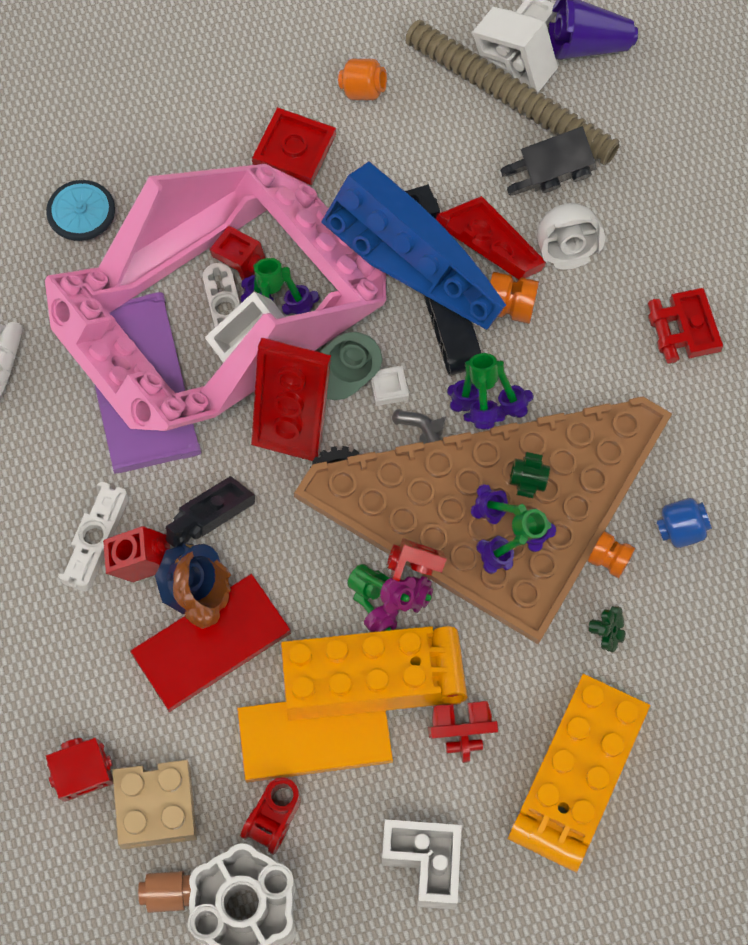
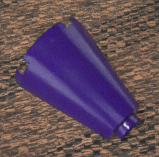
M556 0L552 12H556L557 16L555 23L549 22L548 33L555 59L557 60L629 51L631 46H634L637 42L638 28L634 25L632 19L582 0Z

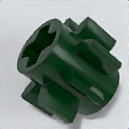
M526 452L523 460L514 459L509 484L517 486L516 495L533 498L536 491L545 492L550 474V466L543 465V455Z

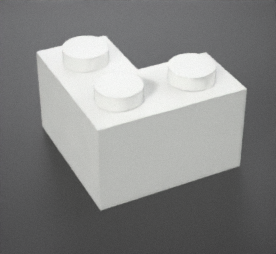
M493 6L472 32L480 56L505 63L508 73L512 75V79L518 78L520 84H528V89H536L537 94L558 68L546 21Z
M385 819L382 866L420 868L417 907L455 910L458 904L462 825Z

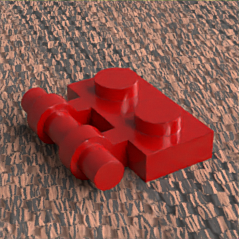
M704 288L671 294L669 300L671 307L663 308L660 299H653L648 302L650 310L648 318L651 326L656 328L659 338L657 346L659 352L664 354L668 364L679 361L677 349L685 347L689 359L721 352L723 343ZM676 321L680 333L671 334L668 323Z

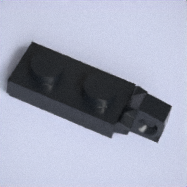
M229 476L179 507V513L173 518L174 521L165 528L166 541L171 546L177 547L187 543L191 537L196 540L201 536H205L255 504V494L232 476Z

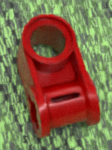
M281 777L272 780L267 785L257 806L247 818L240 837L244 840L251 838L268 848V853L272 855L281 846L288 832L289 825L301 803L299 790L292 780ZM282 788L290 789L293 792L292 801L286 806H278L273 802L274 794ZM258 827H261V828H263L264 830H266V831H268V832H270V833H272V834H268V833L262 831L261 829H259Z

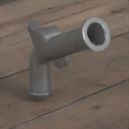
M396 409L393 412L392 420L395 425L403 424L421 428L423 433L420 435L419 441L425 444L441 440L440 437L447 416L432 421L424 414Z

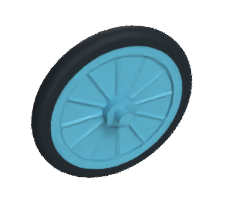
M75 180L62 185L51 195L47 203L46 216L51 228L61 237L73 241L90 240L101 235L111 225L115 216V202L110 192L101 184L90 180Z

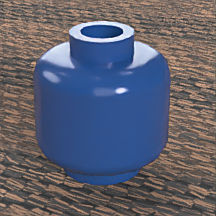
M686 498L665 505L661 512L663 519L657 521L663 541L670 539L675 548H683L704 541L707 538V530L712 529L703 502L697 504L693 498Z

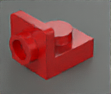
M231 226L225 229L209 249L213 258L238 270L241 280L255 275L254 264L266 258L260 241Z

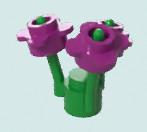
M365 564L358 565L351 572L347 582L348 587L356 592L353 600L362 605L368 612L364 625L370 632L395 630L398 623L396 616L399 613V609L404 612L412 609L413 612L418 613L422 607L425 608L429 604L433 594L432 582L427 580L426 576H422L420 579L415 576H408L405 580L400 579L398 582L392 580V577L386 576L379 570L374 571ZM381 597L384 604L377 608H374L368 601L370 598L375 600Z

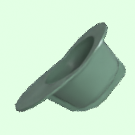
M356 331L345 332L320 351V353L332 355L327 399L341 400L348 398L356 393L380 370L383 360L381 349L370 335L368 336Z

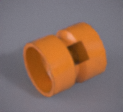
M493 272L490 283L506 304L498 317L503 318L506 314H509L514 321L530 324L539 281L520 278L516 282L513 281L511 275Z

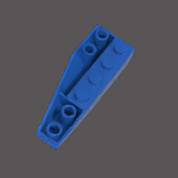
M370 161L347 176L321 223L371 266L486 330L489 329L506 304L487 277L447 230L417 201Z

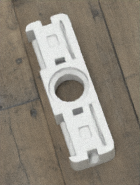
M105 482L97 484L100 492L90 514L84 513L71 545L74 551L64 574L58 573L62 584L84 592L91 589L104 559L103 540L114 536L129 501L125 489L116 487L114 490L110 484ZM97 528L103 531L104 535L99 543L88 544L85 542V534L90 529Z

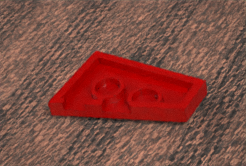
M482 196L441 212L436 217V220L450 235L518 280L542 271L546 264L538 252Z

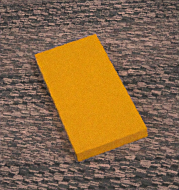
M286 701L237 708L246 783L393 763L386 711L288 721Z

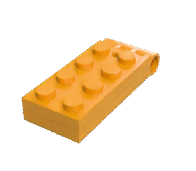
M433 626L281 642L288 721L434 705H456L466 701L468 698L459 633L455 627L445 626L433 630Z
M582 674L507 839L577 873L651 705L588 675ZM558 807L565 808L567 813H561Z

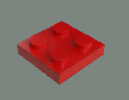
M277 107L252 156V164H267L312 186L336 137V127Z

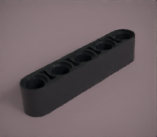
M423 295L447 373L454 375L466 372L465 362L469 361L474 355L481 353L472 322Z

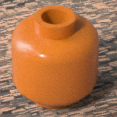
M350 59L345 64L344 69L339 71V87L344 89L345 95L350 100H376L381 92H384L386 89V69L381 67L376 59Z

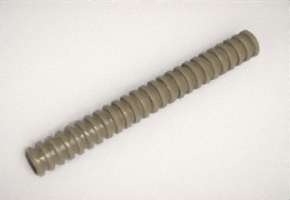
M423 20L415 21L408 29L405 40L407 45H413L415 50H421L423 55H429V58L433 61L437 60L438 64H445L446 69H453L454 74H461V78L464 80L469 79L472 85L477 84L480 90L485 88L487 94L493 93L495 99L501 98V102L505 105L509 103L511 109L518 108V113L521 115L526 113V118L529 120L534 118L536 124L542 123V127L546 130L550 128L552 134L558 133L560 135L583 126L595 160L600 159L601 164H608L618 151L620 141L617 138L612 140L610 134H602V129L597 128L595 130L594 124L589 123L587 125L584 118L578 119L577 114H569V109H561L559 103L553 104L551 98L545 99V95L543 93L537 94V90L534 88L528 89V84H520L518 78L512 79L510 73L504 74L503 69H496L495 64H488V60L485 58L480 59V55L477 53L472 55V51L469 48L464 50L462 44L456 45L454 39L448 40L446 34L440 35L439 30H432V26L429 24L425 25Z

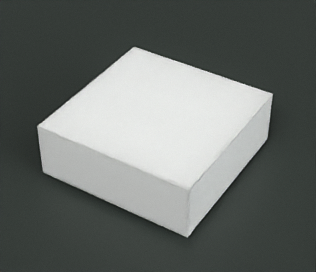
M403 366L380 369L370 379L375 406L409 401Z

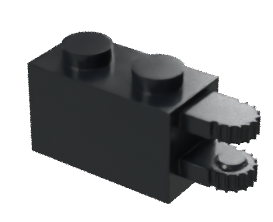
M581 126L522 148L521 152L524 159L502 167L500 171L502 177H509L528 169L530 178L513 183L507 187L508 194L513 196L533 188L535 192L542 190V193L551 192L561 187L560 182L571 178L574 182L590 177L592 175L591 171L597 168L584 128Z

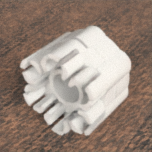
M240 843L193 870L189 879L191 892L188 928L200 945H290L296 935L292 917L296 886L291 871L285 865L276 863L270 857L257 852L251 845ZM241 890H250L256 893L259 898V904L253 916L245 920H235L226 913V904L233 894Z

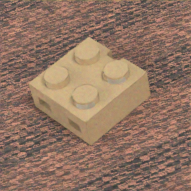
M188 760L159 763L158 770L147 772L143 766L112 769L118 845L122 850L197 840L191 768Z

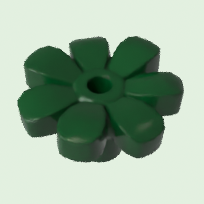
M612 606L610 610L605 609L601 614L602 621L592 619L589 623V632L602 637L601 648L608 652H615L618 648V642L623 643L626 632L620 629L624 627L623 610L621 607Z

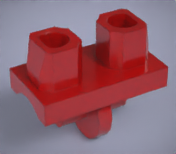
M488 701L467 703L469 723L455 724L453 704L433 706L432 726L428 727L429 738L459 736V741L445 743L446 753L460 752L462 763L470 762V751L483 750V740H469L468 735L498 732L497 721H492Z

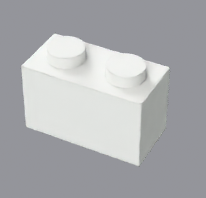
M254 291L205 336V339L224 363L263 314L271 313L275 319L285 316L271 299Z

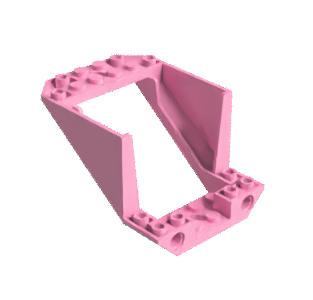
M267 164L149 176L98 268L48 275L45 279L51 330L130 429L167 431L215 418L254 392L258 345L261 338L315 351L383 306L386 302V273L371 266L321 223L329 208L318 198L316 191L312 187ZM268 210L338 291L329 293L315 311L275 319L271 313L263 314L205 386L175 393L123 331L115 318L110 315V312L212 247L228 226L238 230Z

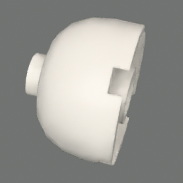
M565 203L551 209L540 221L537 232L538 245L543 260L547 264L548 262L553 263L557 269H574L586 265L591 261L590 255L596 250L600 253L606 239L604 229L597 216L589 208L577 203Z

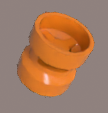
M604 531L590 554L588 562L595 566L602 565L606 567L609 574L619 579L636 548L627 543H618L613 535Z

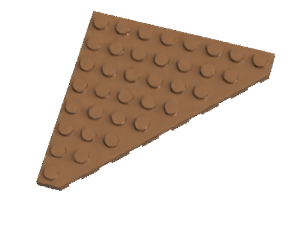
M642 396L629 399L628 402L613 405L608 403L584 408L580 412L570 414L559 413L540 417L536 421L522 424L516 422L496 426L488 431L473 434L467 432L443 437L442 440L423 444V442L395 447V450L381 453L370 452L351 456L343 461L328 464L327 462L317 463L311 466L295 490L294 498L389 555L393 544L400 546L402 538L443 551L447 560L442 573L433 570L432 576L422 574L423 576H426L501 623L539 644L672 413ZM526 452L543 455V465L550 466V474L545 492L536 491L533 498L516 495L517 486L509 484L514 459L523 460ZM483 484L489 485L491 490L504 491L507 495L508 504H524L527 510L538 509L542 511L549 522L556 527L555 536L548 538L543 543L540 551H530L527 543L517 546L513 549L512 568L509 570L497 569V572L494 574H489L484 570L481 554L476 548L477 543L482 539L491 541L496 536H501L509 542L513 540L515 535L512 530V521L515 514L506 512L497 524H490L487 519L482 517L480 519L474 518L471 514V507L475 505L478 497V487ZM406 561L405 565L411 568L410 562Z

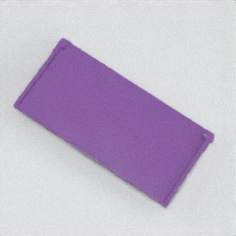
M157 292L133 298L110 312V315L115 318L119 326L135 343L145 358L154 366L167 385L175 393L185 391L165 307L164 294ZM95 385L114 474L178 459L195 457L202 453L200 444L197 441L194 424L167 431L130 429Z

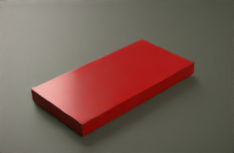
M261 338L257 353L251 445L313 461L315 457L319 458L332 355Z
M252 573L230 587L228 603L225 608L219 611L220 617L216 624L201 629L184 616L130 650L131 655L168 712L176 709L291 634L290 628Z

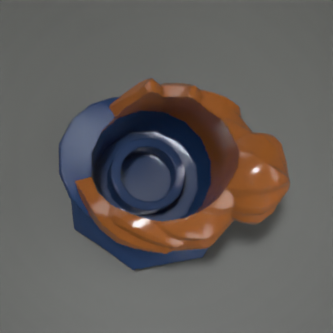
M183 543V545L166 550L155 574L162 603L181 614H185V617L192 624L201 629L210 627L218 622L220 617L219 611L227 605L229 592L231 591L228 581L231 573L220 563L218 553L214 548L204 543L198 545Z

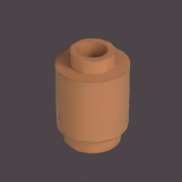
M184 871L146 874L145 882H139L138 886L140 906L146 905L148 913L184 911L186 906H189L191 892L189 885L190 875H184Z

